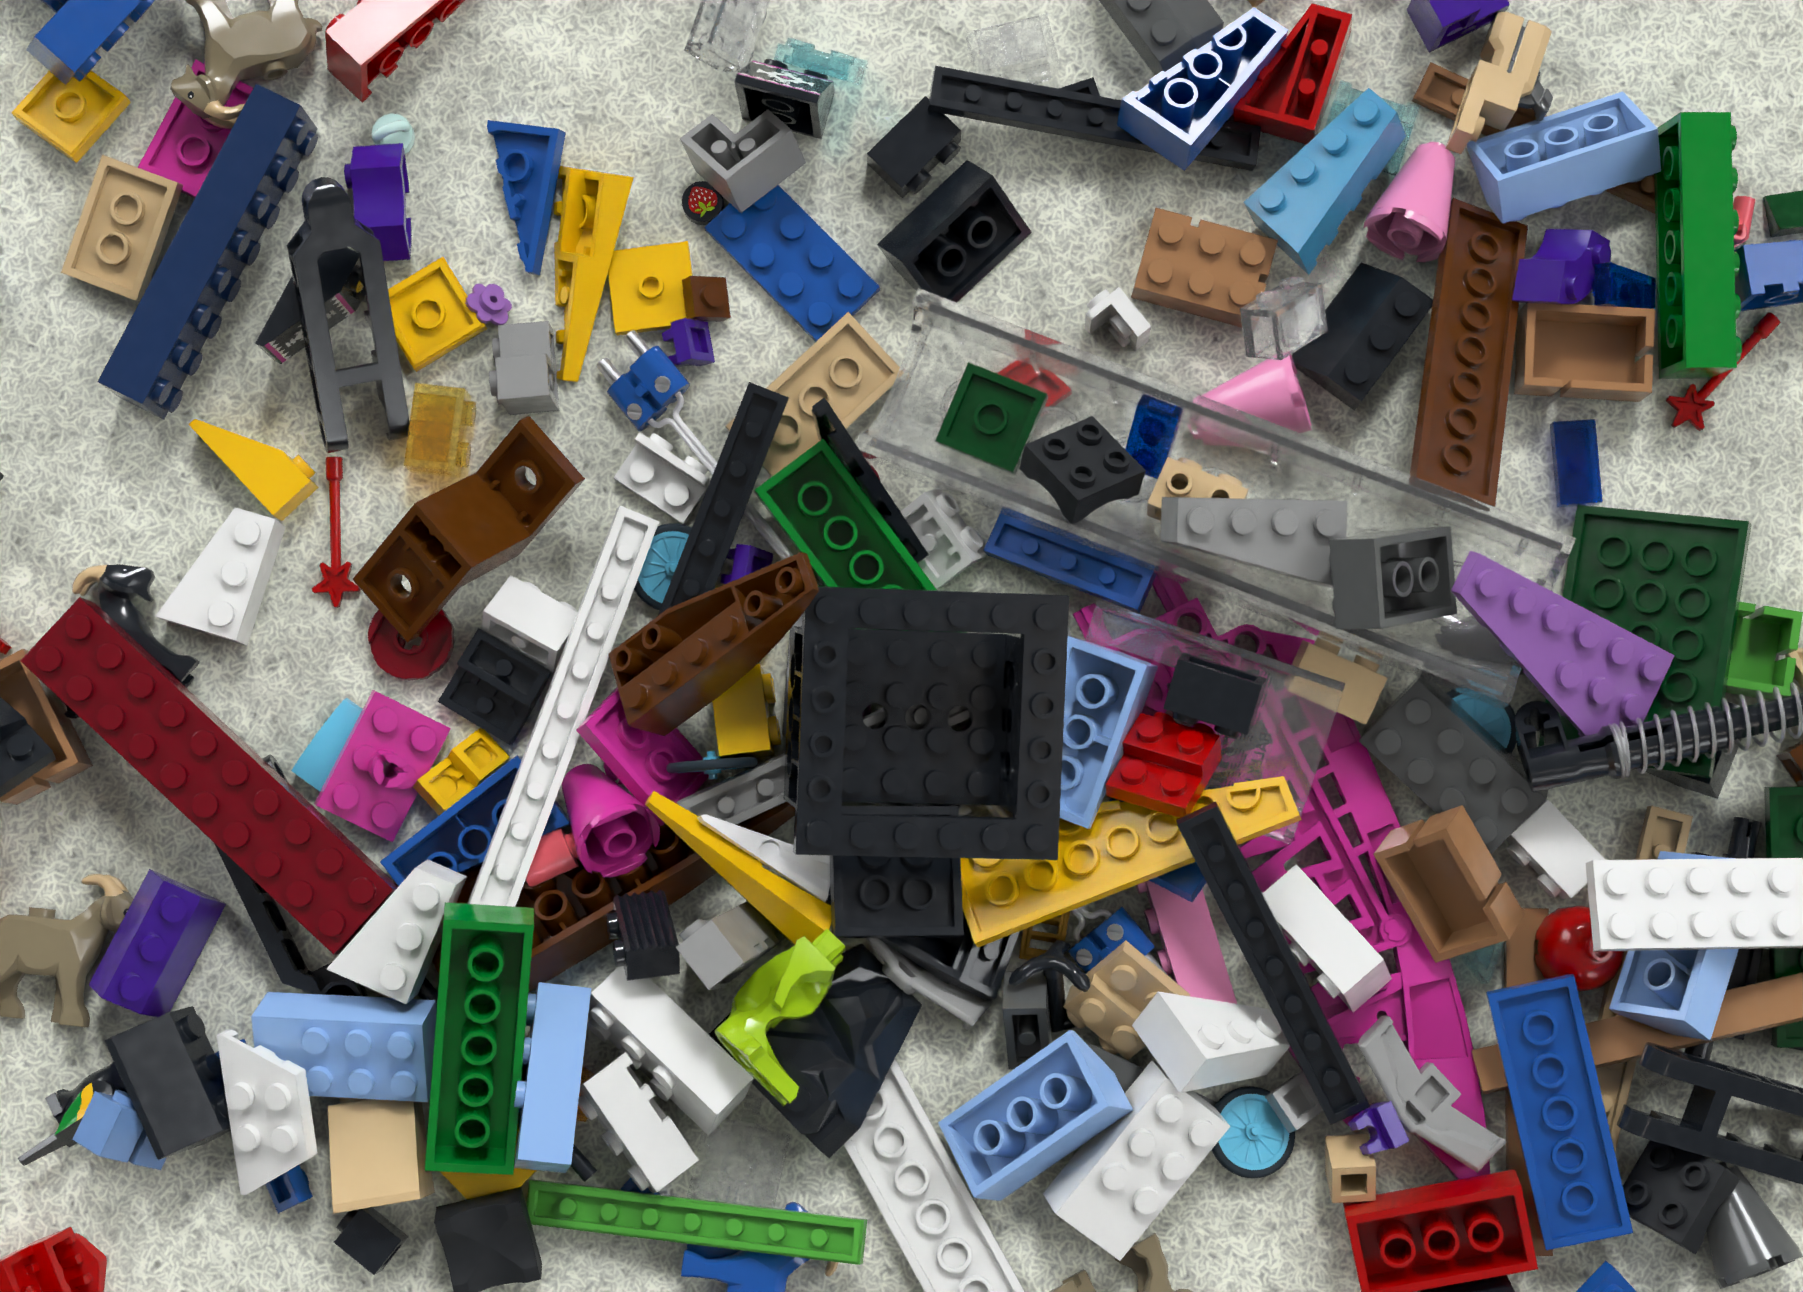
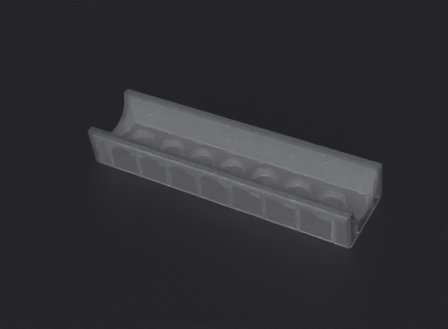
M918 288L912 302L913 323L896 380L879 415L865 432L859 433L855 443L868 461L999 513L1153 570L1155 574L1502 710L1510 704L1522 667L1513 657L1505 653L1499 646L1500 642L1486 627L1481 626L1457 597V614L1383 629H1336L1335 614L1332 608L1333 588L1319 586L1311 582L1162 542L1161 521L1147 516L1148 500L1167 457L1177 461L1181 457L1187 458L1201 465L1204 472L1217 477L1219 474H1227L1240 480L1243 484L1242 487L1249 489L1247 499L1347 501L1346 537L1392 530L1451 526L1455 581L1469 551H1473L1551 591L1571 552L1575 537ZM968 362L1048 394L1049 397L1030 442L1093 416L1146 470L1139 495L1128 500L1119 499L1106 503L1091 512L1083 520L1071 524L1062 515L1059 506L1051 494L1041 484L1027 478L1019 468L1016 475L937 444L935 439Z

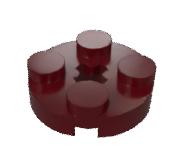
M443 609L440 610L419 635L422 638L421 644L419 646L413 645L410 650L404 648L406 641L401 638L400 633L379 610L372 618L368 629V641L377 665L388 674L408 681L428 679L434 673L440 671L450 659L455 643L454 626Z

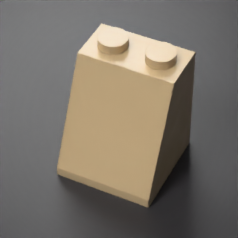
M339 1098V1104L327 1106L333 1214L418 1200L435 1193L432 1171H425L427 1134L422 1102Z

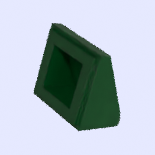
M1803 190L1763 197L1770 238L1803 233Z

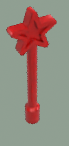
M1767 312L1753 327L1754 332L1742 344L1741 358L1737 365L1761 339H1766L1781 323L1774 314ZM1732 370L1711 377L1698 392L1696 385L1691 384L1688 386L1684 397H1667L1666 402L1677 411L1671 426L1675 428L1689 421L1698 431L1703 430L1705 426L1702 412L1715 405L1714 401L1705 399Z
M326 457V479L329 481L331 567L325 563H320L319 566L324 580L314 586L312 591L314 593H329L333 606L338 608L340 607L344 592H359L361 589L348 580L352 563L346 562L341 566L340 481L343 479V458Z

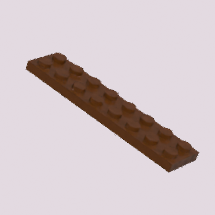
M1453 198L1450 206L1447 241L1438 259L1408 487L1488 514L1496 505L1519 302L1513 301L1512 298L1519 259H1524L1528 225L1517 221L1502 223L1495 213Z

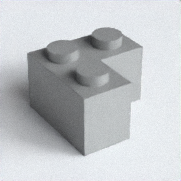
M766 110L736 134L711 114L680 138L695 171L741 213L806 164L792 130L769 110Z
M549 321L498 325L499 338L492 339V351L496 370L489 371L491 395L496 396L498 405L502 404L509 415L560 411L554 334Z

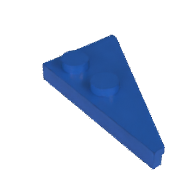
M488 120V133L494 136L499 156L495 161L498 172L503 178L502 188L509 216L516 223L520 243L517 244L520 259L524 262L525 272L540 275L566 132L557 128Z

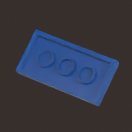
M779 185L742 213L729 203L704 227L705 231L815 342L847 312L854 316L880 291V286Z

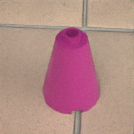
M593 764L576 766L565 775L562 781L563 796L577 856L586 871L590 873L592 871L600 872L603 877H615L627 874L642 865L648 859L645 853L652 843L656 847L660 838V826L654 814Z

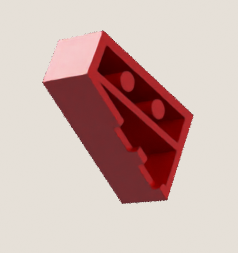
M1312 3L1283 41L1281 48L1267 67L1265 66L1259 73L1257 80L1243 98L1241 97L1235 105L1234 122L1261 126V132L1307 145L1318 134L1351 34L1352 14Z

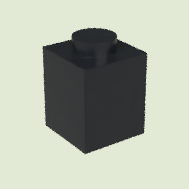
M373 1207L360 1209L359 1211H349L336 1227L341 1234L334 1243L375 1275L384 1269L409 1236Z

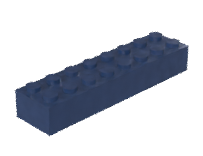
M255 84L97 381L119 398L163 420L168 412H174L179 406L183 396V391L180 389L187 375L192 376L198 370L202 361V353L200 351L206 339H212L217 334L222 322V317L219 315L227 301L232 302L237 296L241 287L239 277L244 267L252 265L260 251V243L258 241L265 228H272L280 212V208L277 205L284 192L289 193L294 188L299 176L297 167L304 155L308 157L317 144L318 134H316L318 128L300 104Z

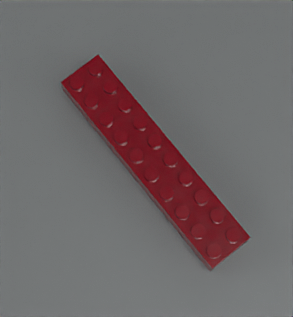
M79 597L20 660L333 955L342 952L399 887L96 603Z

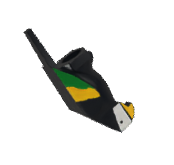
M114 1062L90 1074L75 1089L71 1091L65 1089L58 1090L57 1094L54 1092L45 1098L53 1117L59 1123V1127L54 1134L18 1157L19 1162L23 1166L65 1145L70 1148L77 1144L72 1139L95 1091L112 1096L115 1090L128 1093Z

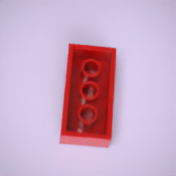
M1515 1169L1377 1194L1376 1201L1343 1203L1361 1292H1414L1538 1269L1522 1186Z

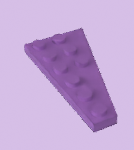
M1469 551L1451 589V592L1481 626L1486 627L1500 642L1499 646L1505 653L1518 662L1524 669L1522 672L1560 715L1566 717L1579 731L1578 735L1580 737L1596 734L1602 726L1616 723L1619 726L1620 721L1624 723L1625 727L1637 724V718H1640L1643 723L1675 655L1477 552Z

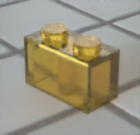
M415 383L404 466L410 472L460 478L461 468H468L471 444L465 442L467 426H474L477 407L476 402L471 401V395L465 388Z

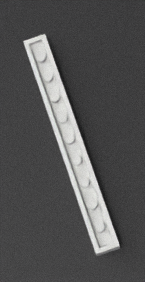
M619 506L616 509L468 904L515 907L579 738L580 734L576 729L585 721L606 666L608 654L613 647L659 524L657 520L623 506Z

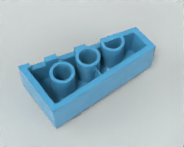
M1368 88L1244 201L1254 224L1269 238L1278 240L1277 246L1308 275L1316 266V258L1325 245L1330 246L1339 233L1337 228L1350 210L1354 211L1363 199L1361 194L1369 182L1376 180L1405 139L1406 134L1397 112Z

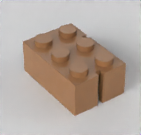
M1155 208L1131 298L1252 330L1258 317L1266 287L1265 282L1269 276L1278 240L1201 219L1198 227L1190 225L1192 220L1190 216Z
M1526 303L1518 311L1514 394L1552 397L1560 390V397L1642 401L1652 393L1653 355L1645 353L1654 347L1655 309L1580 304ZM1635 357H1641L1638 361L1635 362Z
M21 649L0 660V697L26 718L27 723L53 750L56 760L0 797L1 802L18 805L51 788L48 781L61 783L93 766L70 718H67L64 714L66 709L61 699L20 661L29 652L25 649Z
M1463 805L1432 815L1426 823L1421 819L1390 830L1373 854L1435 963L1509 940L1525 915L1507 882L1501 884L1497 882L1502 873Z

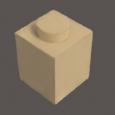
M1369 1134L1325 1136V1173L1332 1203L1376 1201V1164L1374 1155H1363L1359 1146L1369 1141Z

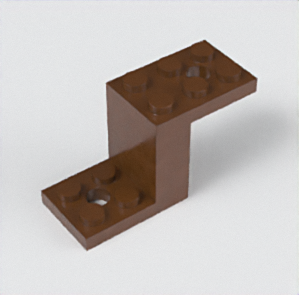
M527 416L518 421L476 473L414 503L352 580L408 643L422 633L460 587L521 554L585 478L534 420ZM525 466L530 468L535 474L536 485L531 484L527 480ZM402 575L410 582L411 592L407 591L402 585Z

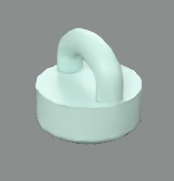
M391 113L383 115L375 122L372 129V140L375 145L403 143L406 154L414 145L415 134L414 129L406 118L399 114Z

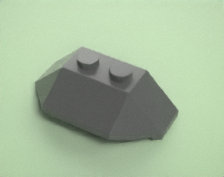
M1099 0L1154 75L1161 71L1167 72L1180 63L1182 57L1194 48L1198 50L1212 41L1213 35L1221 31L1224 25L1223 20L1208 0Z

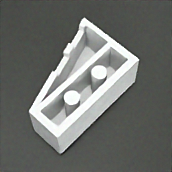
M235 507L155 617L175 625L247 646L286 526L276 519Z
M428 859L415 867L328 966L327 970L407 1004L419 994L441 941L445 902H457L467 876Z
M1297 864L1263 892L1281 930L1292 942L1290 947L1295 957L1303 966L1310 963L1320 974L1316 978L1320 985L1333 999L1338 995L1352 1012H1355L1392 979L1384 959Z
M1159 991L1132 1024L1179 1093L1265 1076L1290 1047L1276 1017L1270 1009Z
M625 1052L580 1085L578 1106L590 1121L597 1118L606 1132L601 1136L609 1149L616 1156L623 1153L632 1165L627 1172L638 1188L644 1191L648 1187L652 1193H657L699 1161V1159L669 1116L666 1117L653 1099L655 1094L649 1085H643L630 1068L633 1062Z

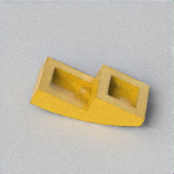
M480 727L454 747L444 760L415 782L413 788L440 815L495 773L510 757Z

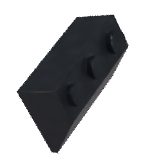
M967 160L877 245L895 270L940 316H943L1032 232L994 176Z
M1361 262L1292 354L1296 369L1355 411L1432 308L1433 299L1403 277Z
M193 1006L168 1012L105 1040L158 1160L207 1144L231 1131L221 1062L214 1053L205 1033V1025L196 1014Z

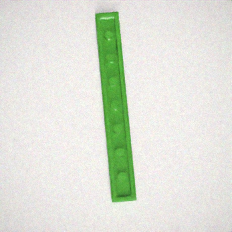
M529 1180L526 1206L532 1225L856 1265L863 1264L867 1219L552 1181Z

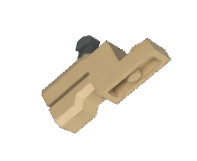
M1497 12L1488 29L1480 53L1482 60H1479L1467 82L1445 149L1462 154L1469 140L1474 142L1478 140L1484 124L1504 131L1518 107L1532 108L1537 121L1544 119L1553 100L1549 89L1544 90L1538 80L1540 77L1539 69L1552 33L1547 26L1528 20L1526 27L1522 26L1523 17L1509 12Z

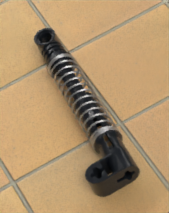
M1791 682V696L1782 698L1779 688L1774 686V700L1764 702L1762 693L1757 690L1756 704L1747 705L1745 697L1740 694L1739 708L1730 709L1727 700L1723 698L1721 700L1723 711L1719 706L1711 707L1708 702H1705V709L1693 711V708L1688 706V713L1676 715V712L1671 710L1670 717L1659 719L1658 715L1654 714L1653 721L1642 723L1641 719L1637 718V724L1627 727L1620 721L1619 726L1616 723L1602 726L1596 734L1570 740L1566 739L1556 709L1546 702L1531 701L1522 705L1515 715L1517 749L1532 792L1604 776H1610L1613 779H1624V777H1629L1630 770L1636 769L1639 773L1644 774L1647 767L1652 765L1657 770H1662L1665 762H1671L1674 766H1679L1683 758L1696 762L1700 754L1713 758L1716 751L1722 750L1725 754L1730 755L1733 750L1734 741L1743 751H1747L1751 744V737L1760 747L1766 745L1768 734L1777 743H1782L1786 730L1794 739H1799L1803 732V693L1799 694L1796 684ZM1799 726L1798 734L1795 735L1790 727ZM1782 729L1781 738L1778 739L1773 731ZM1536 731H1539L1541 736H1544L1545 745L1537 747ZM1764 734L1763 743L1758 740L1756 735ZM1747 737L1746 746H1743L1739 739Z

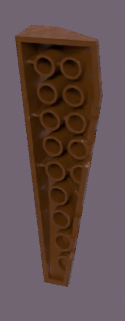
M784 802L736 825L769 836L795 816V808L788 802ZM664 824L660 826V838L657 846L655 847L652 843L645 853L648 859L627 874L603 877L600 872L592 871L590 873L586 871L577 858L578 867L532 888L525 880L515 907L534 908L529 992L537 988L538 982L546 983L617 940L609 939L606 924V913H613V898L616 895L622 897L624 894H628L631 896L634 892L639 895L643 891L648 894L651 890L656 893L661 889L665 892L668 906H670L717 872ZM482 865L464 874L467 878L456 903L468 904ZM442 938L432 960L438 974L440 973Z

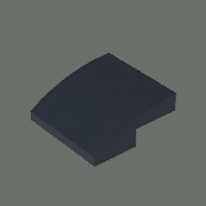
M478 628L457 662L459 667L438 702L507 744L513 745L535 707L552 671Z

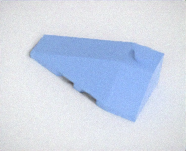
M1071 636L1067 638L1060 818L1090 829L1106 794L1105 784L1124 753L1122 742L1143 710L1158 666Z

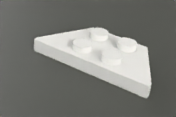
M226 1029L216 1036L240 1194L247 1195L313 1157L318 1152L306 1070L289 1060L279 1059L274 1052L261 1045L252 1048L237 1039L238 1033L236 1031Z

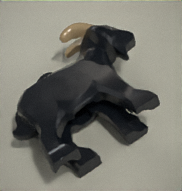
M123 564L98 565L81 571L72 584V592L85 596L91 586L98 583L101 609L187 688L194 680V676L190 673L198 666L200 661L190 655H178L162 645L154 637L146 620L131 601L137 595L149 602L154 600L150 594V586L155 579L154 572L147 567ZM66 705L67 711L64 713L65 716L71 719L79 718V716L68 705Z

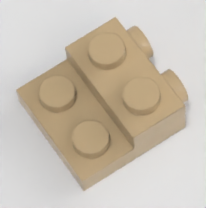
M1125 940L1086 973L1090 979V988L1087 992L1077 989L1074 985L1070 987L1063 1007L1067 1009V1016L1076 1027L1084 1028L1087 1026L1099 1036V1042L1105 1051L1113 1055L1119 1053L1129 1060L1146 1046L1132 1024L1158 991L1190 996V994Z

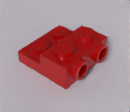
M1156 712L1153 716L1140 713L1122 742L1124 755L1105 784L1106 794L1108 797L1178 818L1190 814L1222 759L1220 735H1217L1211 727L1203 723L1194 724L1193 727L1178 724L1173 717L1164 712Z

